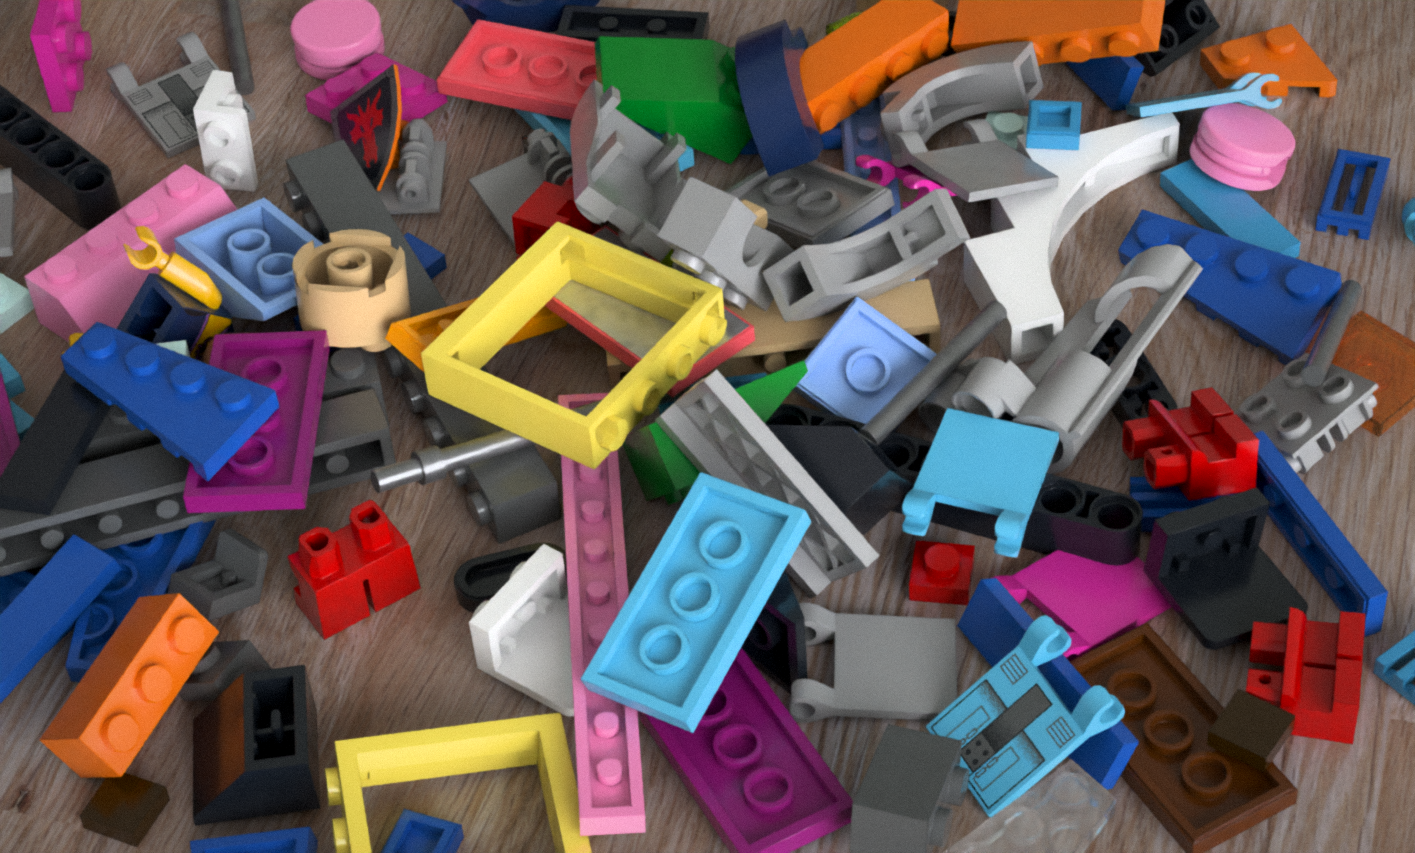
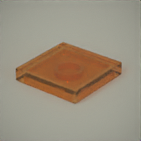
M1359 311L1350 319L1332 364L1378 384L1379 388L1372 393L1377 400V405L1372 409L1373 416L1360 426L1380 437L1415 407V342L1364 311Z

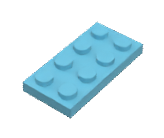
M700 472L580 680L586 688L596 694L694 733L808 529L811 520L806 510Z

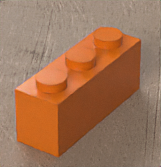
M180 593L139 597L39 741L81 778L122 777L219 631Z

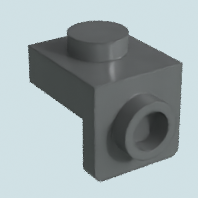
M232 528L221 531L218 537L215 559L171 574L168 594L180 593L208 621L219 619L227 614L258 604L265 577L268 553Z
M250 640L212 642L178 694L184 701H213L241 674L272 668Z

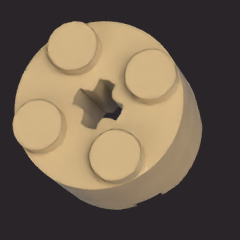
M348 229L329 233L330 242L314 248L313 240L303 245L295 254L292 262L299 320L302 330H327L329 346L361 347L369 352H379L391 347L392 344L385 339L391 323L410 318L411 315L405 253L401 246L397 250L391 246L389 236L377 231L364 229Z

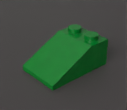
M599 36L594 43L597 81L603 85V94L611 85L618 89L621 102L615 109L633 122L663 135L667 132L672 136L679 133L685 138L686 145L729 164H732L752 138L737 81L735 47H727L717 41L706 39Z
M803 360L738 387L735 390L758 417L766 423L808 372V369ZM656 422L628 434L622 444L646 501L664 495L667 505L686 498L700 472Z

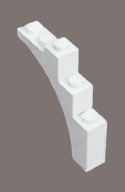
M1173 113L1159 114L1080 134L1079 150L1026 148V134L1017 136V151L1059 177L1058 186L991 198L990 227L994 233L964 242V282L980 311L991 301L1000 302L1007 310V317L992 331L1007 360L1009 359L1014 364H1019L1037 359L1063 330L1064 311L1051 283L1050 267L1063 237L1080 216L1105 195L1141 175L1177 164L1180 123Z

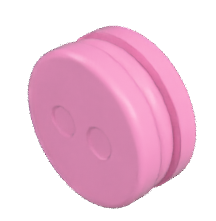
M315 0L301 8L291 22L290 32L295 43L297 63L306 74L314 78L327 81L357 65L368 56L375 53L384 55L385 43L381 31L380 16L377 9L367 0Z
M1227 103L1210 106L1203 112L1198 125V131L1195 133L1190 145V156L1197 167L1204 173L1223 184L1243 190L1263 191L1274 188L1281 182L1286 170L1288 159L1290 160L1295 149V139L1288 127L1274 116L1251 106Z

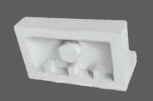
M213 70L193 108L205 176L219 184L222 189L254 192L258 185L247 113L243 109L242 97L240 94H236L232 72Z

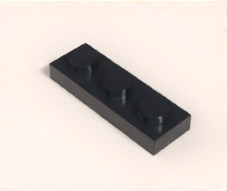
M565 5L556 35L596 42L599 36L707 40L710 29L709 12Z

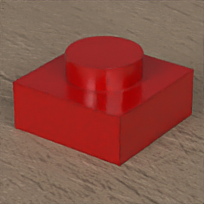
M916 540L909 581V600L967 606L974 569L975 545Z

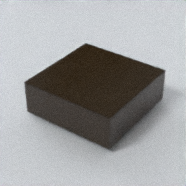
M1238 689L1208 731L1207 745L1265 772L1294 730L1296 715Z
M124 773L122 777L106 778L79 816L84 829L138 847L170 799L165 786Z

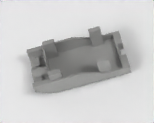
M594 79L579 101L570 126L575 205L580 213L591 222L600 224L608 220L620 229L618 232L620 239L634 252L639 254L647 252L661 262L672 248L658 238L657 235L687 183V180L684 178L681 180L678 162L679 157L687 149L685 138L679 133L672 136L667 132L658 140L615 109L621 102L618 89L611 85L603 94V85Z

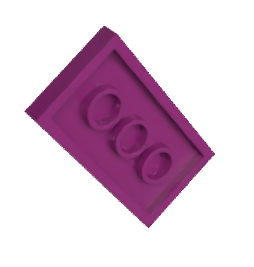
M327 330L215 334L209 365L275 390L280 407L209 481H206L197 474L193 463H189L183 494L187 513L305 509L330 350Z
M742 647L694 733L637 710L639 719L730 853H790L851 823L852 798Z

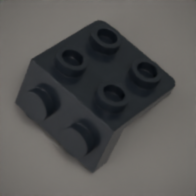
M1257 487L1231 496H1222L1215 501L1181 512H1172L1154 521L1143 571L1199 642L1210 650H1218L1250 639L1253 621L1288 624L1290 607L1303 611L1305 615L1308 610L1307 602L1259 546L1270 502Z

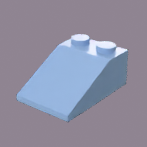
M265 197L174 238L176 253L209 275L222 294L221 305L232 317L257 321L268 320L297 305L292 268L293 258L303 245L312 240L314 248L323 245L322 242Z

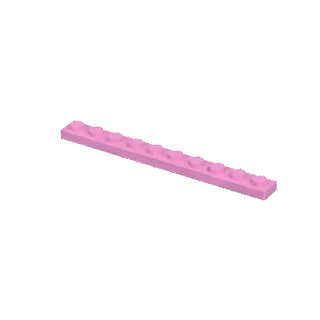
M608 393L558 395V404L568 409H573L602 400ZM618 450L611 452L595 470L561 455L580 836L645 832V807L637 710L589 691L580 680L629 596Z

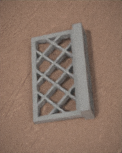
M717 369L706 378H702L655 419V422L699 472L806 510L811 523L785 570L810 598L817 596L831 582L867 568L880 556Z

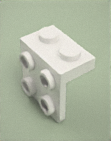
M543 544L528 561L517 565L506 584L490 600L482 602L477 607L472 619L469 621L478 669L553 710L561 712L565 716H574L568 588L563 553Z

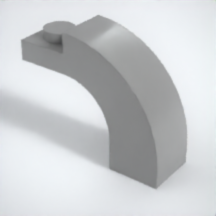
M1033 42L1002 43L960 52L920 67L890 85L883 92L886 107L880 113V128L883 138L888 142L891 156L892 154L902 153L900 143L893 139L894 133L914 130L920 135L925 144L938 130L962 118L985 112L1025 109L1029 105V100H1033L1043 88Z
M934 189L875 227L837 242L803 245L764 270L762 274L784 321L807 320L846 309L856 296L866 301L916 278L939 264L937 261L939 257L970 239V236L948 190Z

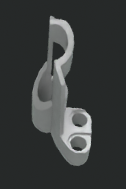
M1177 245L1154 246L1137 254L1122 269L1102 297L1088 300L1025 373L1009 359L1006 363L993 357H982L976 360L973 358L968 359L963 364L958 365L921 403L918 410L921 420L926 427L936 434L947 408L1059 432V442L1047 473L1062 472L1072 464L1117 402L1133 375L1138 358L1203 268L1183 248ZM1137 287L1155 289L1161 296L1110 366L1090 354L1133 296L1130 289Z

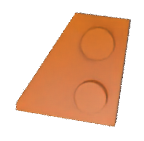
M1292 24L1275 27L1201 49L1200 66L1218 89L1227 88L1243 74L1253 72L1279 76V81H1267L1262 85L1260 93L1267 96H1287L1288 86L1318 87L1319 97H1332L1336 94V77Z

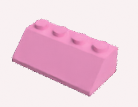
M184 164L24 276L39 323L68 343V338L71 334H84L96 322L117 329L149 273L158 274L159 271L155 266L150 269H139L131 263L123 244L129 245L133 250H143L149 245L139 238L135 228L137 226L150 228L154 232L162 251L169 255L173 251L176 253L174 238L237 210L236 206L219 184Z

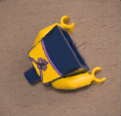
M137 226L135 230L139 238L149 245L143 250H133L129 245L123 244L125 251L136 268L150 269L155 266L159 271L158 274L149 273L117 329L154 344L186 340L190 358L200 361L206 345L214 338L215 334L234 333L232 315L221 305L222 294L205 271L174 251L167 255L162 251L154 232L150 228ZM74 333L69 336L70 347L83 333Z

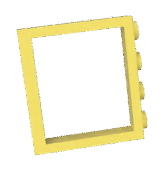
M557 221L421 353L428 395L595 470L611 452L618 450L622 446L630 431L645 416L652 414L656 410L661 398L677 381H681L688 376L694 363L709 347L715 346L722 339L727 327V320L724 315L723 291L720 287ZM570 280H574L676 323L587 416L480 370Z
M561 712L335 741L336 767L325 768L328 805H341L342 811L341 818L332 819L335 853H372L361 787L536 764L555 852L592 853L588 835L580 836L578 788Z

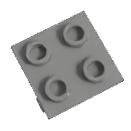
M413 119L404 126L402 131L403 143H399L400 159L398 168L389 170L381 191H376L390 214L440 212L447 142L434 141L433 131L428 123L422 119Z
M542 128L534 130L528 136V153L469 179L470 185L514 247L512 215L544 181L561 186L568 177L573 176L570 154L552 132H546Z
M1306 352L1298 359L1288 363L1277 377L1259 392L1245 399L1240 408L1234 412V415L1237 414L1253 433L1263 430L1279 452L1282 453V456L1296 473L1299 472L1301 474L1308 472L1310 467L1324 456L1321 449L1327 453L1335 449L1333 438L1343 442L1348 438V434L1352 433L1363 422L1368 421L1373 416L1372 409L1377 405V400L1372 393L1379 388L1376 382L1332 363L1321 385L1316 387L1308 386L1301 378V372L1309 357V354Z

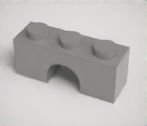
M692 176L689 177L657 235L658 238L674 250L670 257L671 260L693 272V277L722 288L723 301L740 310H744L747 303L764 311L768 310L774 297L762 272L795 251L778 235L754 225L757 216L737 197Z

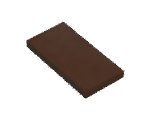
M1148 623L1069 661L1091 687L1097 685L1104 687L1109 694L1116 696L1124 706L1125 714L1121 721L1139 741V744L1120 776L1186 853H1204L1296 804L1297 788L1273 762L1269 764L1265 772H1262L1207 745L1208 731L1225 708Z

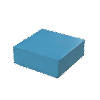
M1029 100L1026 148L1079 150L1082 102Z

